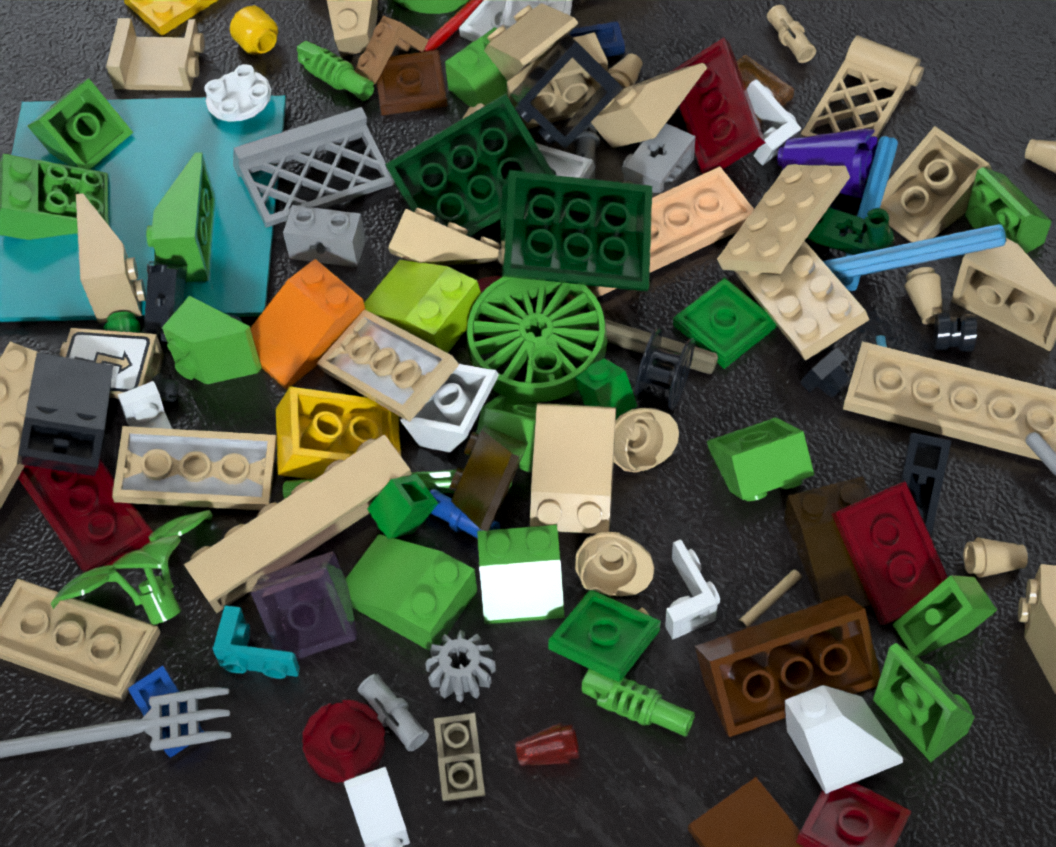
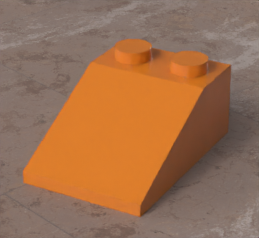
M314 259L286 281L250 328L261 367L287 390L318 365L317 362L365 309L363 299L319 261Z

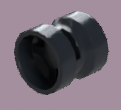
M938 312L934 323V349L947 350L949 347H958L960 351L973 352L977 335L976 315L964 314L959 318L952 317L949 313Z

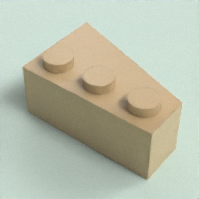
M327 0L334 39L340 56L364 52L376 27L378 0Z

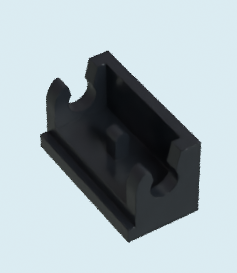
M149 261L147 264L148 281L142 333L156 334L157 337H161V341L167 342L162 327L184 302L187 265Z

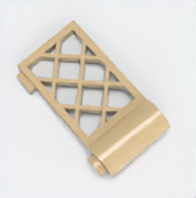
M857 35L849 47L845 61L813 112L800 137L817 135L812 133L815 127L830 124L833 133L840 132L836 121L852 117L857 128L846 131L864 128L874 129L875 132L871 136L878 138L904 92L909 90L911 85L916 87L920 82L924 67L920 66L921 59ZM849 74L860 78L862 85L846 88L843 80ZM886 88L894 91L892 97L877 100L873 90ZM867 92L871 103L855 107L851 97ZM844 99L848 109L832 113L829 108L830 102ZM875 111L878 121L863 126L859 115Z

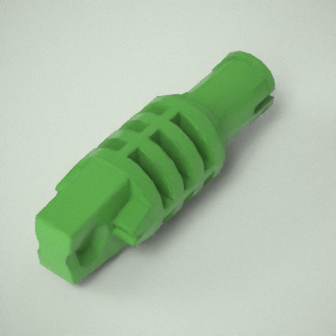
M304 41L297 46L298 61L314 76L337 90H348L362 101H366L373 94L374 83L356 73L353 65L348 61H345L330 50L321 48L308 41Z
M588 669L582 681V692L596 699L598 706L610 712H616L617 715L622 717L625 716L631 721H637L643 726L654 723L684 737L687 736L692 726L695 712L663 700L662 694H659V691L649 689L648 686L643 684H637L634 680H628L624 677L618 682Z

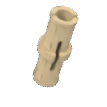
M784 5L772 7L767 13V19L779 33V41L784 46L789 47L799 63L810 61L815 56L816 49L804 35L803 26L793 20ZM787 29H789L792 32L795 39L791 36Z

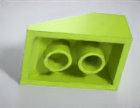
M399 260L364 302L365 310L448 353L467 330L470 312L481 295L477 280L448 266Z

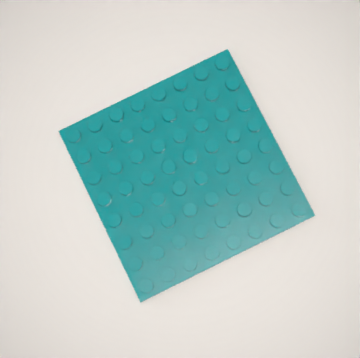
M271 96L266 107L254 117L243 121L231 122L218 119L211 114L206 104V97L107 100L134 133L90 170L108 173L109 227L123 243L128 258H135L138 269L137 280H143L146 294L148 281L147 264L149 261H154L155 251L154 247H149L147 243V226L152 225L154 209L195 153L202 152L216 197L209 281L185 282L184 301L191 296L225 314L237 315L238 317H259L265 310L267 302L274 225L265 228L242 177H238L233 167V152L235 147L283 132L286 96ZM56 101L22 102L11 155L67 165L49 153L27 127L28 124ZM260 170L251 173L253 181L268 186L273 174ZM279 177L273 187L275 190H278ZM269 196L265 206L271 215L276 211L277 199ZM78 233L32 240L0 235V322L97 320L80 280ZM141 301L142 316L136 317V319L145 318L146 301Z

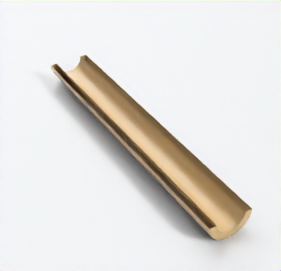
M793 569L743 615L739 621H742L746 628H748L802 578L801 574Z

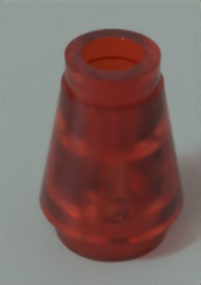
M560 722L515 742L520 766L570 764L571 759L580 757L577 736L572 724L563 726Z

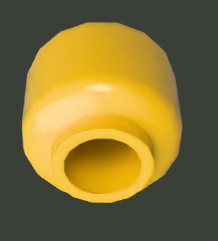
M255 5L244 7L237 11L231 20L229 29L231 37L248 54L266 53L275 46L278 26L261 7Z

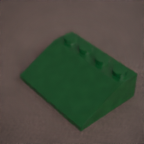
M506 94L385 164L390 178L410 211L415 212L416 208L423 209L436 216L434 221L447 227L448 223L451 222L467 229L468 233L466 236L469 237L501 220L502 188L509 170L554 175Z
M509 170L502 188V277L648 291L653 186Z

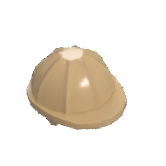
M652 408L632 409L619 416L615 420L614 463L624 471L635 473L648 470L662 463L672 455L678 444L679 430L675 420L670 414Z
M600 532L587 538L577 550L575 570L585 589L594 590L608 596L636 595L648 587L653 579L654 563L651 554L641 544L619 532Z

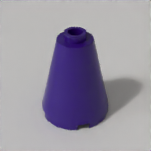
M864 128L788 139L785 146H780L777 161L778 165L782 166V169L787 165L794 164L846 166L850 178L839 193L856 199H862L877 149L878 138L871 136L875 132L874 129Z

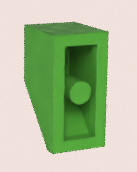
M951 575L892 625L909 651L919 658L969 634L995 613L997 609L975 577Z

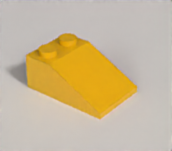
M289 387L276 408L278 475L316 479L324 474L325 469L331 463L337 460H346L356 453L362 443L369 439H378L384 434L401 456L398 415L369 398Z

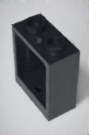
M567 34L510 96L517 103L514 107L515 110L526 122L529 123L534 119L542 126L537 132L548 143L553 145L557 141L566 149L623 87L575 39ZM573 58L601 87L558 130L530 102Z

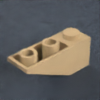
M416 208L415 212L405 209L388 247L391 254L407 261L453 266L499 263L497 257L499 256L498 251L501 245L486 237H481L480 241L466 236L468 233L467 229L451 222L448 223L447 227L434 221L436 216L423 209Z

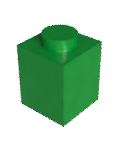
M605 358L592 363L585 371L574 377L584 405L616 407L615 420L638 406L626 371Z
M414 474L391 479L367 510L376 521L378 528L388 539L414 533L438 505V502L419 476Z

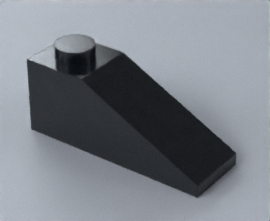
M911 433L908 439L900 482L906 481L931 538L951 441Z

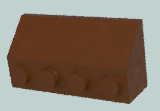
M847 595L695 646L705 686L729 737L786 718V699L822 685L855 694L878 686L881 676L865 608Z

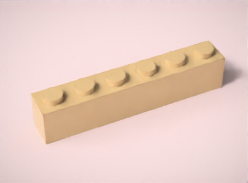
M385 434L378 439H369L362 443L356 453L346 460H337L331 463L325 469L324 474L312 482L305 481L296 486L289 497L279 503L274 502L265 506L258 513V517L245 525L239 524L231 528L225 534L224 539L212 547L205 546L197 550L191 556V560L184 565L217 614L224 609V606L234 603L369 514L367 508L387 483L394 478L412 475L411 470Z

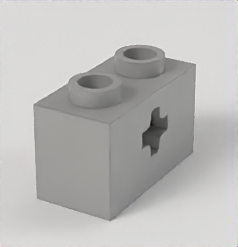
M666 123L654 139L641 141L635 153L629 154L622 165L624 182L630 180L633 184L653 186L652 198L672 189L694 160L696 136Z
M292 205L283 231L289 259L313 261L316 259L320 263L358 268L366 241L360 213Z

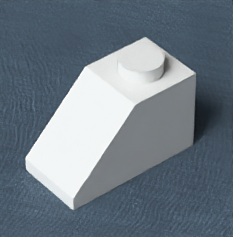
M386 767L344 781L365 847H402L410 844Z

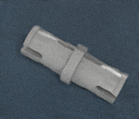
M379 674L370 675L358 687L360 695H363L379 714L377 718L384 727L389 726L405 745L407 751H414L424 744L428 739L429 733L427 730H424L408 711V703L401 697L397 698L383 682Z

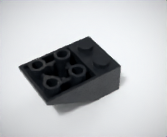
M36 353L17 464L95 476L99 465L113 365Z

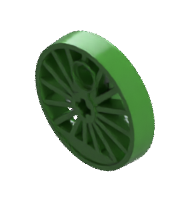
M502 277L487 287L473 305L467 325V347L472 366L496 370L513 358L504 374H499L492 387L494 391L518 401L547 402L565 397L577 391L578 386L574 377L585 371L592 363L604 358L607 348V328L603 311L597 298L585 285ZM555 293L545 309L547 294ZM568 294L576 297L560 308ZM538 297L536 313H534L530 299ZM522 301L525 312L520 308L517 302ZM505 306V308H506L510 313H508V312H506V311H504V310H502V309H499L498 307ZM586 306L591 311L573 316ZM484 315L499 323L482 322L480 320ZM596 324L599 331L579 330ZM475 335L495 336L475 342ZM574 343L595 345V348L591 352ZM500 350L496 354L488 358L486 361H484L480 356L482 354ZM563 353L584 363L576 369ZM526 361L527 374L525 383L513 380ZM546 365L553 366V368L550 370L540 369L541 367Z

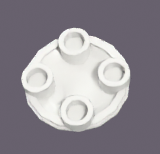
M240 65L234 72L226 74L219 79L211 80L205 85V92L207 94L206 104L209 112L218 119L228 122L243 121L254 117L266 107L270 101L272 89L268 80L260 73L254 72L251 65Z

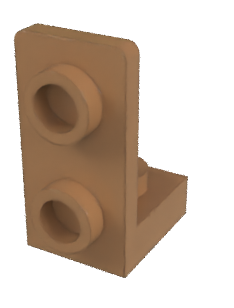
M383 16L375 27L373 36L364 53L360 56L355 72L376 84L395 46L408 52L410 47L423 52L429 40L403 23Z

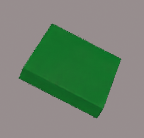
M726 278L722 279L673 317V326L687 338H694L695 344L700 349L716 353L718 355L717 363L724 369L776 328L775 322L766 311Z
M589 590L549 638L548 649L603 676L620 682L658 634L661 621L594 590Z

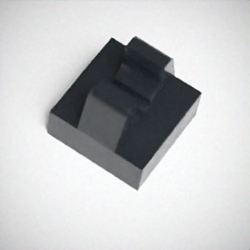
M836 347L814 366L800 383L809 393L816 387H819L831 398L834 397L850 382V378L840 366L847 357Z

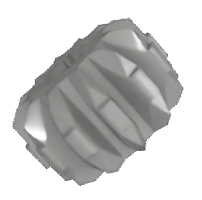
M460 630L457 634V639L452 640L444 633L442 637L443 646L432 644L430 648L432 658L427 659L425 662L426 671L431 673L428 677L429 683L433 688L440 687V695L444 699L453 692H455L456 700L460 703L464 699V693L468 692L477 699L480 695L478 686L490 688L492 684L490 674L496 671L495 661L490 659L493 655L492 648L489 644L481 645V637L478 634L466 640L465 632ZM458 665L460 669H456L454 666Z

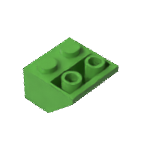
M984 167L977 170L965 213L969 223L975 229L997 224L1002 225L1006 238L1017 243L1026 254L1044 244L1052 221L1004 174Z

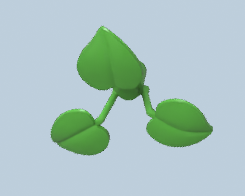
M211 510L175 518L150 534L148 537L150 543L142 549L122 556L113 565L98 567L75 577L52 600V608L54 609L60 601L89 593L105 582H117L132 597L136 606L143 605L151 624H159L173 618L181 609L171 590L174 585L170 579L168 558L180 543L181 539L179 536L196 527L204 519H212ZM121 568H143L148 580L138 586L141 591L138 593L120 573L115 571ZM152 568L161 569L162 578L161 576H155Z

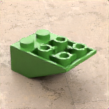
M3 154L0 161V235L32 240L77 234L76 194L82 193L109 225L108 173Z

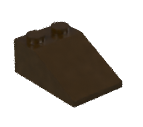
M487 426L482 428L480 434L472 433L464 451L465 454L470 456L465 470L458 467L449 486V489L455 491L451 502L477 527L488 532L500 511L528 445Z
M863 476L788 496L784 520L818 604L847 595L863 608H872L831 514L871 496Z

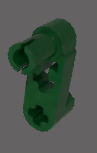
M828 207L805 239V242L812 250L828 246L852 255L895 246L894 234L889 228V214L880 208L868 211V217L865 216V219ZM848 229L853 230V233H847L845 237L840 235V232L846 233Z

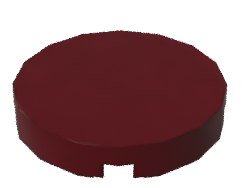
M342 700L343 703L333 705L329 703L320 707L309 718L303 730V751L309 766L321 778L335 783L344 782L371 772L379 765L386 748V734L382 723L377 718L378 714L368 705L355 700Z

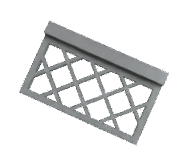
M362 107L234 148L233 167L238 177H242L265 228L287 221L292 205L323 209L393 185V181L385 167L386 163L366 125L367 117ZM363 138L367 146L364 155L347 149L348 142ZM326 149L337 155L333 164L330 165L314 159L317 152ZM342 156L359 162L355 174L337 168ZM296 160L304 163L305 166L301 175L283 170L285 162ZM364 165L379 170L382 178L371 181L361 177L360 174ZM310 166L328 173L323 185L305 178ZM263 170L273 174L269 185L265 186L253 181L251 173ZM333 175L350 181L348 189L338 191L328 187ZM278 177L296 183L291 195L273 189ZM301 185L319 192L316 200L306 202L296 198ZM269 196L286 202L284 210L270 215L265 206Z

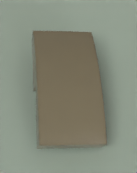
M475 713L434 718L443 802L485 796Z

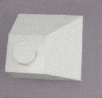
M822 685L785 700L787 732L825 794L903 763V757L861 696Z

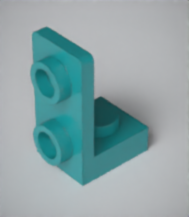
M224 606L213 647L220 667L233 673H245L246 670L262 672L264 675L276 679L285 678L286 675L298 676L300 667L294 653L248 647L250 624L246 623L241 608Z

